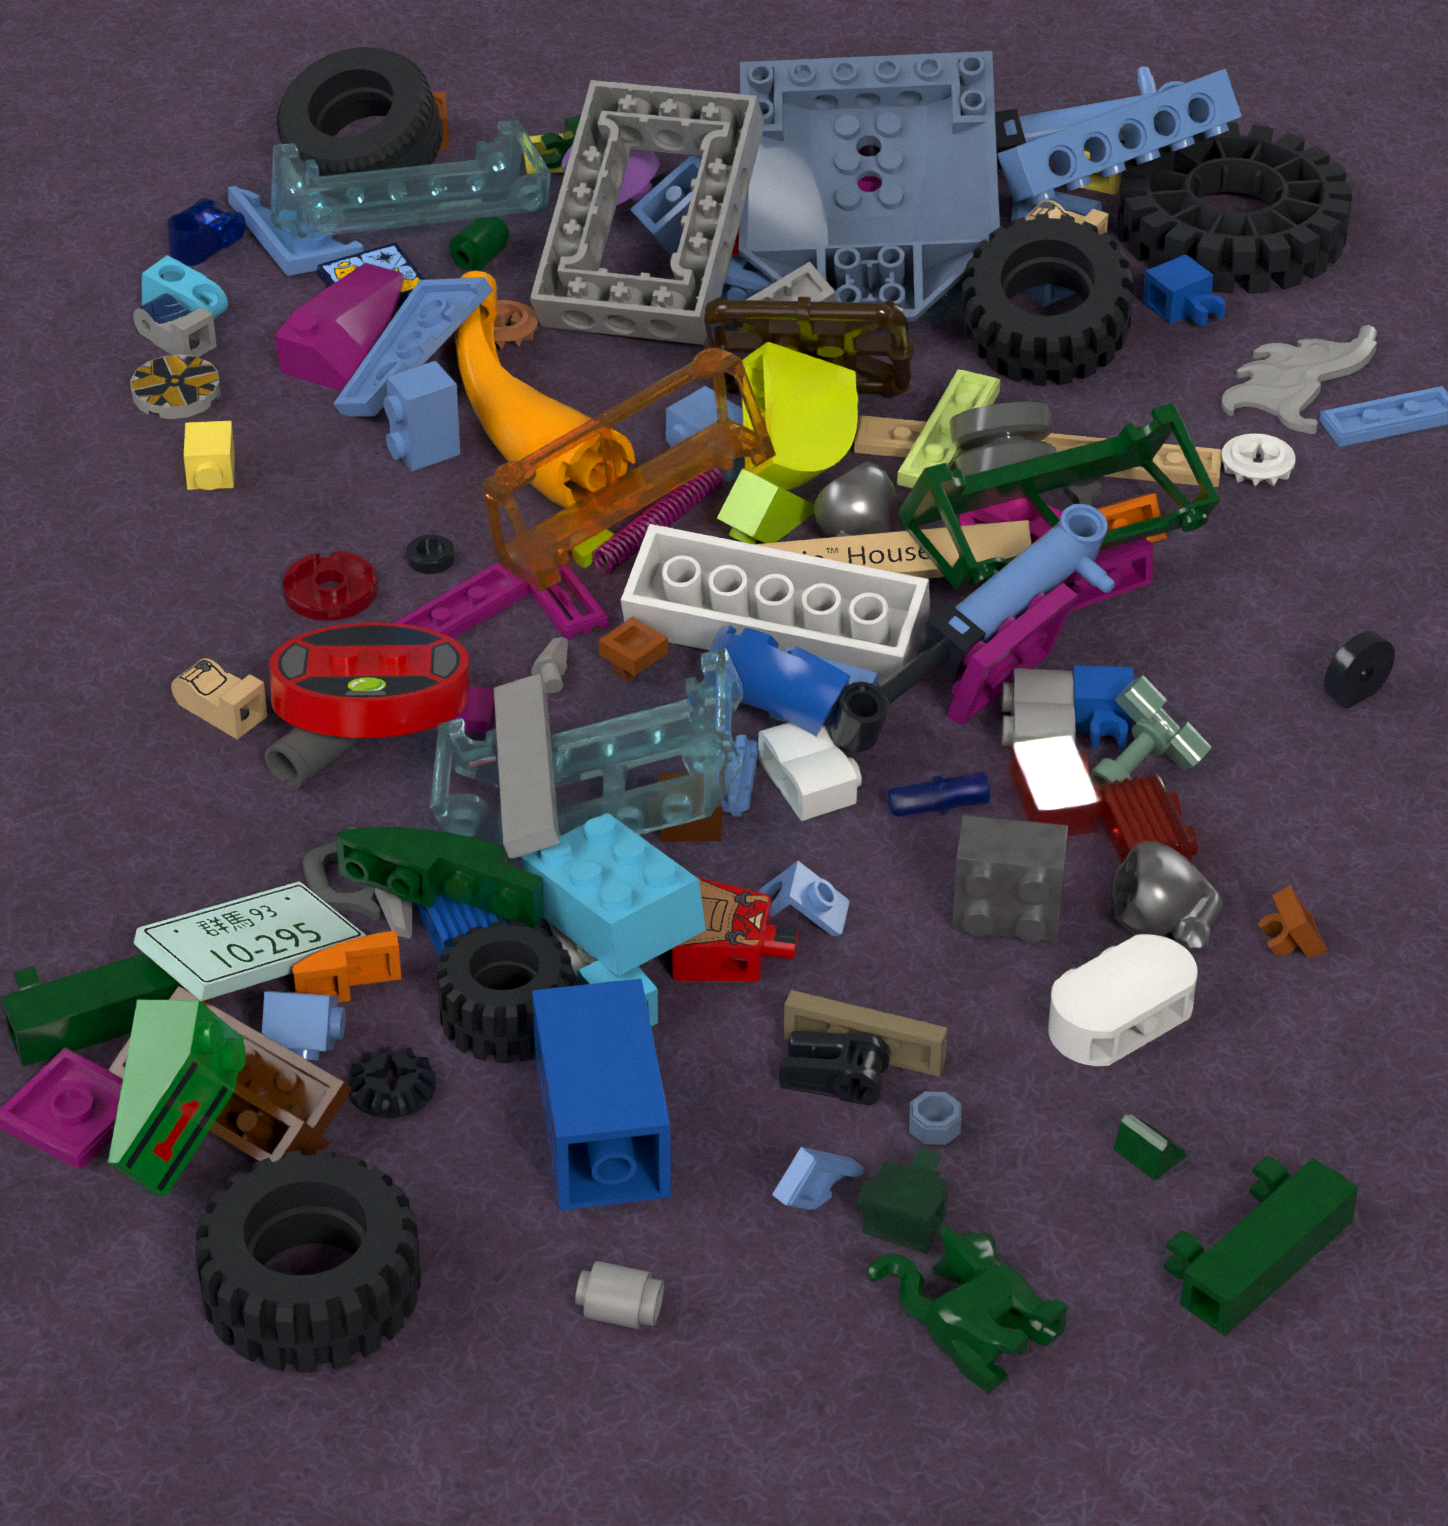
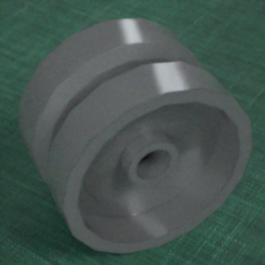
M1009 402L982 406L963 411L953 416L949 421L952 444L966 451L955 460V469L960 468L964 477L1056 453V448L1052 444L1042 441L1054 430L1051 407L1045 403Z

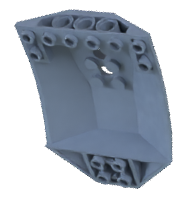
M992 51L740 62V94L757 96L765 126L739 224L738 253L773 282L780 280L810 261L836 292L835 302L883 303L885 301H892L902 306L907 321H916L964 277L967 262L973 257L974 249L983 240L989 242V234L1000 227ZM866 145H873L880 149L879 153L871 157L863 156L858 151ZM865 176H875L882 182L881 187L874 192L862 191L857 184Z

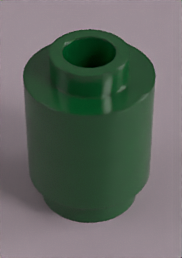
M494 214L477 216L450 240L449 251L454 263L465 270L481 271L506 248L509 239V229L506 223Z

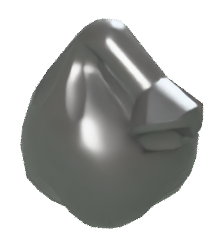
M870 462L862 463L835 479L820 492L814 502L816 523L823 534L831 538L900 532L897 494L886 472L876 464Z
M1144 841L1135 845L1130 850L1125 861L1119 865L1113 882L1115 919L1125 930L1133 935L1149 934L1163 936L1172 932L1174 939L1188 951H1207L1210 928L1221 913L1223 902L1213 886L1187 858L1171 847L1159 842Z

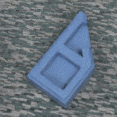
M801 1147L772 1195L786 1206L815 1210L832 1197L830 1188L836 1181L843 1176L857 1179L864 1173L863 1170L865 1168L851 1157Z

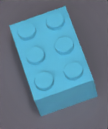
M609 813L592 818L584 825L560 836V843L558 845L521 856L523 870L541 876L543 879V918L617 976H621L706 931L699 879Z

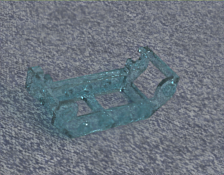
M726 648L701 654V669L705 678L699 684L696 677L686 679V694L688 696L686 700L550 735L555 787L604 776L603 797L557 809L559 837L584 825L588 820L600 817L606 813H609L638 835L711 817L742 768V760L731 736V716L743 699V683ZM463 718L440 723L438 725L430 803L432 812L444 832L478 838L504 846L501 800L497 822L490 807L482 798L467 793L448 796L451 763L458 774L500 789L496 730L486 732V741H475L465 734L466 724ZM682 755V760L690 775L625 791L626 774L631 768ZM506 852L507 862L522 863L521 856L509 859Z

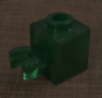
M920 1146L910 1168L885 1160L875 1180L867 1179L864 1182L857 1202V1211L864 1213L863 1234L927 1254L947 1215L949 1180L940 1178V1172L935 1171L941 1159L940 1152Z

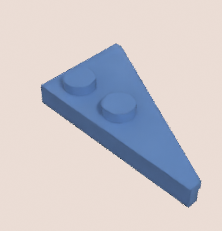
M237 186L228 187V203L287 276L322 270L321 265H330L332 262L353 256L361 259L359 255L363 254L364 246L354 240L348 245H344L332 239V229L321 224L312 223L308 218L283 206L277 208V212H274L260 205L259 195L249 190L240 189Z

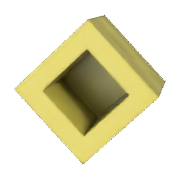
M232 421L185 423L184 464L187 490L234 488L235 450Z

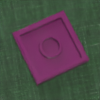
M64 1047L0 1108V1129L81 1170L113 1138L123 1080L112 1074L108 1069Z

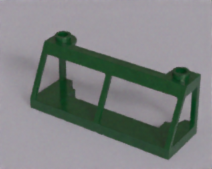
M1174 403L1153 408L1150 412L1153 421L1146 426L1136 428L1134 423L1127 424L1116 437L965 477L960 468L950 472L946 463L924 468L898 511V515L905 530L954 589L959 590L973 585L975 589L979 588L1017 556L1007 559L994 557L976 562L956 515L1019 498H1026L1053 528L1058 524L1059 518L1040 498L1038 493L1141 466L1181 509L1171 514L1107 531L1100 550L1180 528L1183 532L1196 530L1208 522V516L1218 504L1220 498ZM1172 431L1201 490L1192 503L1153 462V458ZM943 519L959 554V558L953 567L950 566L919 529L918 525Z

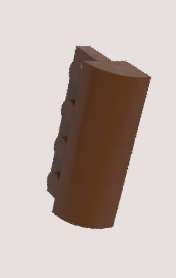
M178 986L169 1000L199 999L189 991ZM201 1001L244 1038L243 1042L246 1050L245 1065L242 1071L238 1072L235 1092L209 1132L257 1161L270 1157L273 1162L284 1159L286 1152L301 1150L302 1156L316 1155L317 1150L325 1149L329 1142L322 1137V1134L352 1088L344 1081L206 1001ZM130 1038L109 1068L112 1074L122 1080Z

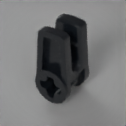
M792 1031L788 1040V1056L783 1058L779 1071L781 1088L839 1098L845 1102L868 1106L873 1105L880 1098L883 1086L880 1074L889 1066L892 1054L890 1047L884 1040L867 1033L854 1035ZM862 1049L866 1050L864 1058L860 1054ZM860 1081L864 1086L862 1091L858 1090Z

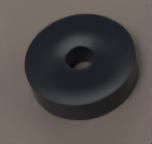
M1365 631L1351 638L1336 653L1326 671L1324 679L1326 694L1345 708H1351L1364 699L1376 694L1387 680L1393 668L1395 660L1393 645L1374 631Z

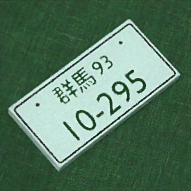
M299 881L139 927L136 931L134 944L197 999L204 1001L293 973V966L305 958L328 947L366 935Z

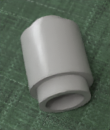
M596 1261L592 1271L582 1270L577 1285L575 1303L584 1306V1318L634 1329H640L641 1324L655 1326L663 1300L664 1280L652 1278L649 1271Z

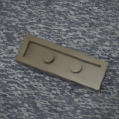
M794 990L790 991L784 1004V1039L789 1040L792 1031L854 1035L867 1033L884 1040L890 1047L892 1054L889 1065L940 1077L946 1061L947 1027L843 1003L821 996H814ZM862 1049L860 1052L863 1058L866 1051L865 1049Z

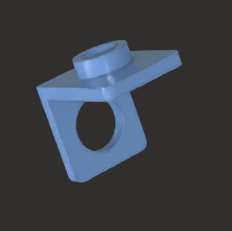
M795 862L759 890V893L767 894L772 898L775 892L781 888L778 896L771 903V918L791 904L831 936H839L843 933L849 900L834 889L828 881L821 879L801 862Z

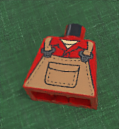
M697 877L699 879L706 931L672 948L673 980L758 982L765 956L795 960L798 949L799 928L771 925L772 899L767 894Z

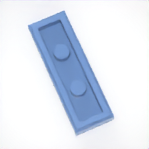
M1443 386L1329 409L1320 412L1319 421L1338 447L1448 424V392Z

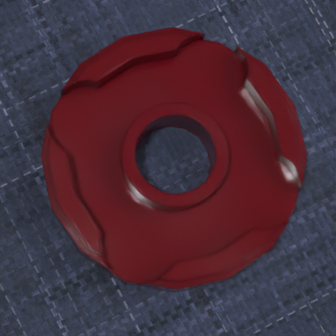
M332 551L333 557L320 558V553L309 554L293 563L284 574L283 596L288 607L297 614L310 619L336 621L353 617L367 609L377 596L378 581L373 566L361 556L345 551ZM330 581L341 583L339 586L334 588H324L319 586L322 583Z

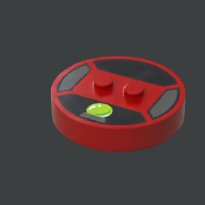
M365 622L324 627L286 641L274 651L269 661L271 705L276 714L296 727L329 736L382 738L420 732L439 726L456 717L466 707L470 697L469 656L466 649L450 636L414 625Z

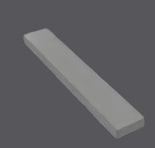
M541 673L494 687L503 844L509 859L560 843L547 690Z

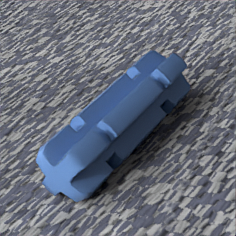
M743 734L738 735L736 741L729 744L723 792L721 793L722 811L731 813L732 816H741L743 811L750 809L751 792L758 757L757 741L749 740Z

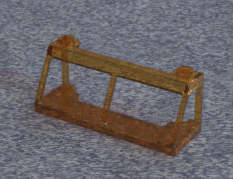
M719 347L701 351L694 357V361L521 460L510 461L498 467L493 476L482 481V488L493 548L499 563L537 589L544 591L562 580L556 565L558 563L565 566L571 562L567 551L714 466L728 471L734 467L732 459L750 457L752 464L758 466L776 456L742 359ZM724 372L735 377L754 431L729 419ZM713 378L717 421L617 479L611 427L692 380ZM600 433L606 485L527 530L512 493L532 482L537 474L536 469ZM497 504L505 508L517 536L505 544Z

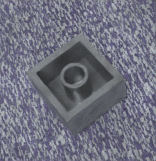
M963 815L956 860L952 931L967 932L977 937L997 935L1017 937L1027 942H1037L1040 940L1057 942L1068 826Z

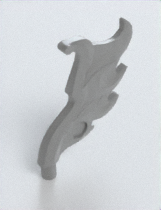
M1370 325L1362 326L1358 337L1353 339L1352 342L1345 343L1321 339L1297 340V347L1284 343L1261 345L1254 350L1253 358L1267 359L1249 362L1236 370L1237 378L1250 377L1252 379L1243 384L1232 386L1224 392L1221 404L1223 411L1229 416H1233L1236 408L1254 407L1277 416L1279 421L1289 429L1315 434L1318 421L1315 419H1304L1300 416V412L1319 395L1320 382L1350 375L1361 370L1369 363L1376 352L1377 342L1375 339L1377 331Z

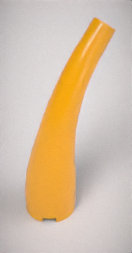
M471 271L463 274L461 278L485 277L493 289L484 301L455 330L457 360L464 388L486 434L522 477L550 501L577 516L593 513L599 517L609 512L620 502L630 486L623 481L627 472L628 461L632 464L635 463L632 444L621 433L544 395L513 377L501 366L494 338V320L497 315L496 280L491 275L481 271Z

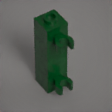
M143 952V954L44 984L40 983L34 966L13 972V977L19 991L1 996L7 1031L23 1067L55 1057L64 1047L70 1051H75L131 1034L137 1000H169L178 986L185 990L187 989Z
M1269 1156L1263 1158L1252 1168V1173L1260 1179L1249 1188V1193L1261 1204L1206 1252L1195 1237L1182 1230L1166 1243V1248L1174 1254L1164 1262L1163 1267L1175 1278L1183 1280L1180 1306L1222 1335L1227 1336L1353 1222L1358 1193L1357 1186L1349 1182L1342 1174L1332 1171L1314 1158L1307 1162L1293 1176H1289L1284 1166L1274 1158Z

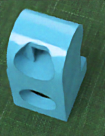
M168 255L142 273V305L162 294L168 293L175 297L181 306L192 312L202 307L213 313L214 319L227 310V297L219 285L208 279L207 276Z

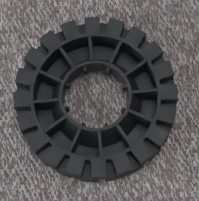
M1227 123L1229 131L1205 139L1203 132L1193 135L1195 144L1171 152L1169 145L1159 148L1161 157L1137 165L1134 158L1133 160H1127L1125 164L1126 170L1122 171L1120 184L1118 231L1122 242L1129 241L1128 251L1138 261L1149 258V269L1186 254L1213 274L1212 292L1233 294L1235 280H1243L1248 294L1268 293L1271 278L1283 290L1301 285L1303 275L1312 280L1327 271L1328 263L1335 264L1342 255L1343 245L1346 246L1353 195L1351 182H1346L1347 173L1339 162L1329 164L1330 154L1319 146L1315 145L1304 150L1305 139L1286 132L1276 142H1273V128L1253 124L1248 136H1241L1239 123ZM1215 193H1237L1263 199L1272 206L1254 212H1228L1208 206L1198 198Z

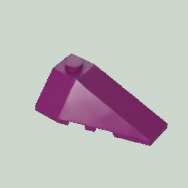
M365 262L298 307L275 335L281 373L343 391L391 322L392 315L396 313L404 282L403 273Z

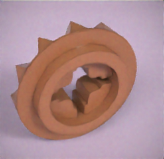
M497 300L494 338L495 343L499 345L500 349L502 350L507 343H511L519 348L522 340L532 341L534 332L538 330V319L535 311L520 302Z

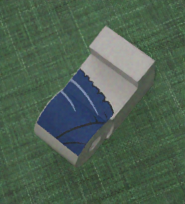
M162 294L138 307L133 312V319L138 332L171 355L182 354L200 357L217 347L213 313L202 307L192 312L181 306L179 301L171 294ZM189 339L199 342V345L190 350Z

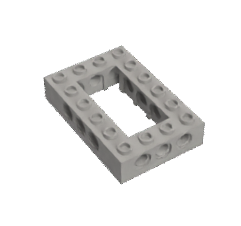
M596 80L590 81L530 297L540 327L705 345L704 342L707 337L704 323L705 307L709 301L721 297L765 126L756 95ZM632 149L702 156L697 179H692L690 185L693 194L687 216H682L681 219L683 232L678 251L673 253L671 257V269L675 280L651 277L650 273L641 272V276L609 273L608 269L600 268Z

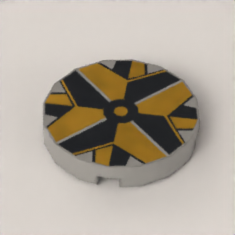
M178 354L153 359L139 367L130 380L133 403L139 410L146 414H149V411L159 413L160 418L166 419L186 418L204 412L211 407V401L216 396L218 399L221 393L218 370L210 362L197 356Z

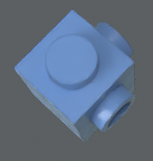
M267 991L264 992L262 1034L306 1060H319L320 1051L334 1050L335 1040L343 1039L346 1011L344 1007H338L339 995Z

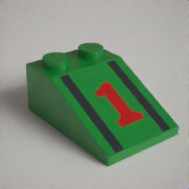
M137 1000L108 1163L155 1196H166L235 1092L238 1072H241L245 1065L246 1050L243 1042L244 1038L200 1000Z

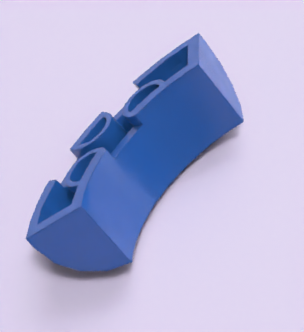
M731 625L721 627L714 636L706 656V677L714 694L727 705L737 702L755 706L775 714L817 737L836 707L840 693L849 685L851 675L797 646L793 650H788L787 653L777 649L779 643L769 634L745 627L741 635H735L737 630Z

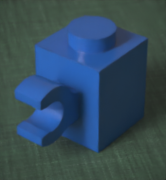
M1186 254L1145 271L1142 304L1169 325L1190 316L1194 323L1205 326L1207 325L1208 313H1212L1219 319L1224 318L1226 302L1222 297L1212 294L1213 274Z
M1073 665L1075 732L1089 733V744L1092 748H1098L1101 736L1110 735L1117 739L1118 749H1124L1127 744V735L1131 734L1132 718L1120 707L1115 699L1133 681V668Z

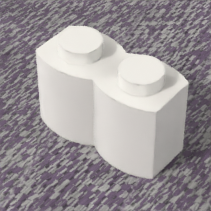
M791 722L759 731L758 759L801 821L856 804L857 787L861 785V773L856 761L851 757L847 758L839 749V745L832 738L830 726H823L817 737Z

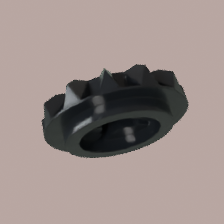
M389 1045L384 1054L381 1055L367 1051L363 1063L352 1064L351 1076L347 1081L348 1086L352 1088L349 1096L355 1106L369 1115L380 1118H399L417 1112L431 1100L436 1088L435 1072L430 1067L428 1057H416L411 1047L401 1053H394ZM388 1070H393L394 1074H397L398 1080L397 1084H395V1091H390V1086L386 1084L385 1079L386 1075H388Z

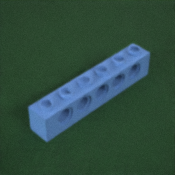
M1222 69L1000 152L997 156L1013 201L1017 202L1030 198L1032 205L1056 197L1054 191L1056 187L1065 184L1068 192L1090 184V174L1100 171L1102 178L1126 170L1124 162L1132 158L1139 165L1161 157L1159 148L1169 145L1171 152L1195 144L1193 135L1203 132L1205 139L1229 131L1227 122L1240 118L1242 115L1226 69ZM1188 106L1193 113V120L1188 114ZM1154 119L1158 123L1159 133L1154 128ZM1119 132L1124 137V146L1121 144L1119 140ZM1084 145L1089 149L1090 160L1084 153ZM1049 158L1055 164V174L1049 167Z

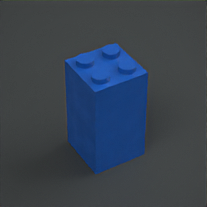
M642 978L532 990L535 1064L559 1210L670 1198V1121Z

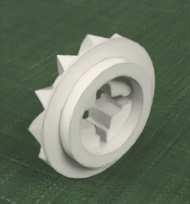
M1244 434L1234 437L1224 445L1221 462L1224 463V472L1235 474L1237 482L1251 479L1256 487L1259 481L1265 480V482L1274 486L1278 478L1285 480L1289 478L1291 470L1294 469L1295 454L1292 448L1279 438L1266 434ZM1256 454H1261L1260 459H1262V463L1253 462Z

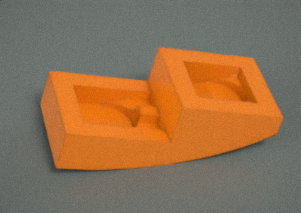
M397 931L358 937L328 947L305 958L293 966L295 992L339 995L338 1003L351 1001L349 986L401 979Z

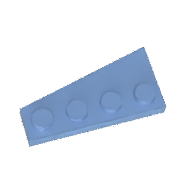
M485 277L419 280L333 403L339 413L349 417L375 416L384 407L383 400L388 396L386 377L421 366L436 352L493 291Z

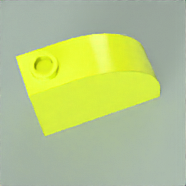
M766 342L741 361L745 470L785 490H790L808 483L846 455L854 441L858 422V394L855 371L771 342Z

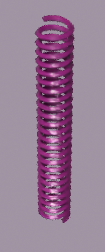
M709 464L703 465L697 472L689 476L636 519L632 520L627 526L618 531V533L614 534L613 537L609 538L608 541L600 545L599 548L595 549L593 561L596 568L602 569L596 559L598 554L601 564L606 565L607 563L608 569L604 570V572L610 574L612 570H615L617 566H620L622 562H625L626 559H629L631 555L640 550L644 540V534L641 529L646 535V526L649 527L651 523L663 527L671 526L673 522H676L678 518L685 515L692 507H695L701 500H704L710 493H713L719 486H722L724 480L719 469ZM708 468L713 469L719 475L720 482L717 476ZM704 472L709 473L714 478L715 482L711 479L709 475L705 474ZM673 503L676 505V507H677L678 510H679V511H678V512H679L678 514H677V511H676L677 509L674 507ZM601 552H603L605 559L608 560L606 563L601 556Z

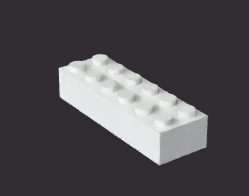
M649 524L621 598L624 622L634 617L666 636L670 643L709 650L714 636L721 627L731 625L737 630L735 635H741L746 627L771 635L779 643L777 649L782 651L786 647L794 649L797 646L816 656L878 673L879 686L886 683L916 658L918 653L916 650L926 621L930 616L929 579L653 524Z

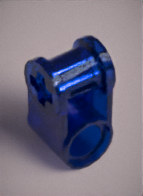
M200 199L195 205L168 219L170 257L188 267L203 263L222 249L228 248L242 238L246 225L245 217L238 211L230 210L227 212L219 208L217 203L211 199Z

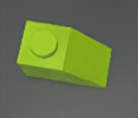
M742 468L717 519L732 526L729 535L741 542L756 544L757 540L764 543H776L814 514V504Z

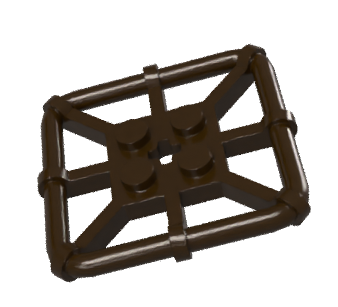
M718 297L706 304L704 315L707 333L704 342L705 350L712 359L715 376L724 390L730 392L742 390L741 361L743 359L731 363L729 356L731 352L753 353L766 342H771L855 371L856 374H859L856 375L857 393H888L891 396H897L905 393L909 388L912 377L910 360L914 355V345L908 337V324L903 308L892 301H885L883 303L811 302L810 297H798V301L729 300ZM729 323L747 331H725L724 325ZM879 327L890 331V335L864 334ZM871 356H888L893 365Z

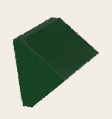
M1125 1114L1121 1120L1114 1151L1154 1181L1188 1156L1183 1148L1140 1118L1132 1114Z

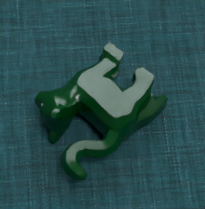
M946 1226L939 1229L944 1249L942 1260L937 1262L932 1270L934 1274L959 1284V1286L934 1300L922 1298L924 1278L912 1260L903 1255L889 1253L873 1261L868 1266L867 1278L872 1283L887 1276L900 1278L899 1302L914 1319L926 1326L932 1340L951 1356L960 1372L987 1394L1008 1378V1374L999 1365L993 1366L1003 1352L1010 1355L1018 1352L1022 1355L1027 1351L1028 1339L1046 1347L1065 1330L1067 1322L1065 1316L1068 1306L1058 1299L1045 1302L1037 1297L1023 1274L999 1259L995 1250V1239L988 1232L979 1234L962 1232L957 1234Z

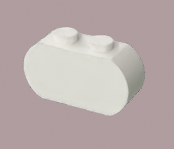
M1141 934L1135 935L1118 946L1107 948L1100 956L1077 969L1066 971L1054 982L1051 991L1048 1032L1053 1045L1064 1056L1076 1062L1092 1066H1108L1188 1020L1193 1011L1197 980V965L1193 956L1185 947L1171 939L1158 935Z

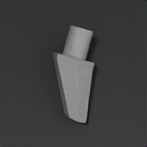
M563 637L553 638L536 659L531 669V674L533 675L541 673L547 693L559 692L563 688L561 675H564L567 668L568 639Z
M375 888L374 892L391 931L396 930L397 936L411 938L412 901L401 899L396 895Z

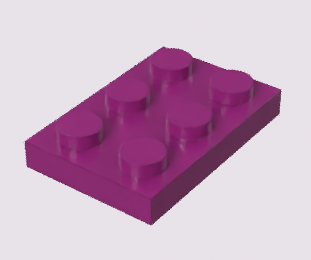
M1064 583L1060 584L1048 595L1041 592L1029 603L1024 614L1018 619L1011 616L1005 620L995 633L994 638L988 643L984 641L976 643L964 658L963 664L967 666L965 673L958 679L951 690L954 699L947 717L963 726L1002 694L1003 682H1012L1013 668L1033 669L1053 652L1077 594Z

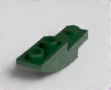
M404 827L341 830L336 836L339 875L350 878L357 883L369 885L396 895L401 899L410 900L429 908L443 895L456 902L465 903L495 914L505 920L526 923V926L534 928L544 916L542 877L507 865L506 849L504 846L450 832Z

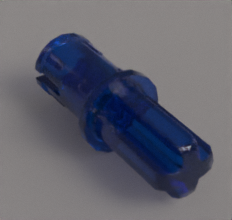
M984 771L944 779L940 775L932 777L931 782L891 788L888 791V806L891 814L897 817L939 810L941 815L947 814L948 809L989 803L991 798L990 785Z

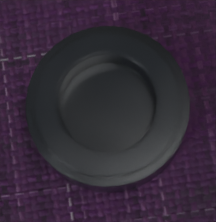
M434 534L423 535L411 541L407 547L408 564L419 573H441L449 569L454 563V546L449 539Z

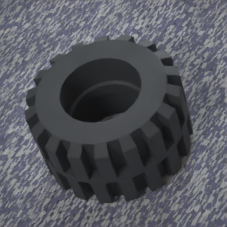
M503 921L491 922V927L483 928L481 925L470 929L469 935L460 934L452 940V947H445L440 955L441 963H437L440 1024L444 1028V1035L449 1041L455 1039L456 1048L463 1053L473 1048L474 1058L485 1061L488 1054L496 1055V1063H508L509 1055H518L520 1062L530 1060L531 1051L535 1049L532 990L573 986L569 952L566 949H562V942L556 936L547 937L546 930L538 926L530 929L526 928V923L514 921L513 925H503Z

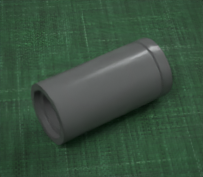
M295 727L266 749L265 761L269 771L275 778L282 782L289 780L286 784L294 789H298L363 738L329 736Z

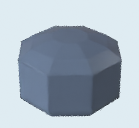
M923 1092L910 1102L909 1133L923 1144L946 1145L961 1133V1103L947 1092Z

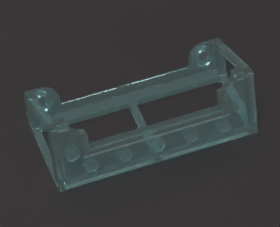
M518 119L498 121L499 134L488 144L485 141L477 142L475 160L319 177V167L315 160L311 159L304 162L299 157V151L294 143L273 145L271 220L276 228L302 239L548 210L551 173ZM523 149L536 173L519 177Z

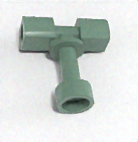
M1142 675L1133 680L1115 699L1120 707L1136 722L1132 727L1135 740L1115 761L1108 758L1102 759L1089 773V781L1096 791L1118 802L1133 786L1130 774L1149 753L1162 755L1165 752L1179 768L1186 771L1194 767L1209 752L1212 746L1189 722L1179 726L1162 708L1167 699Z

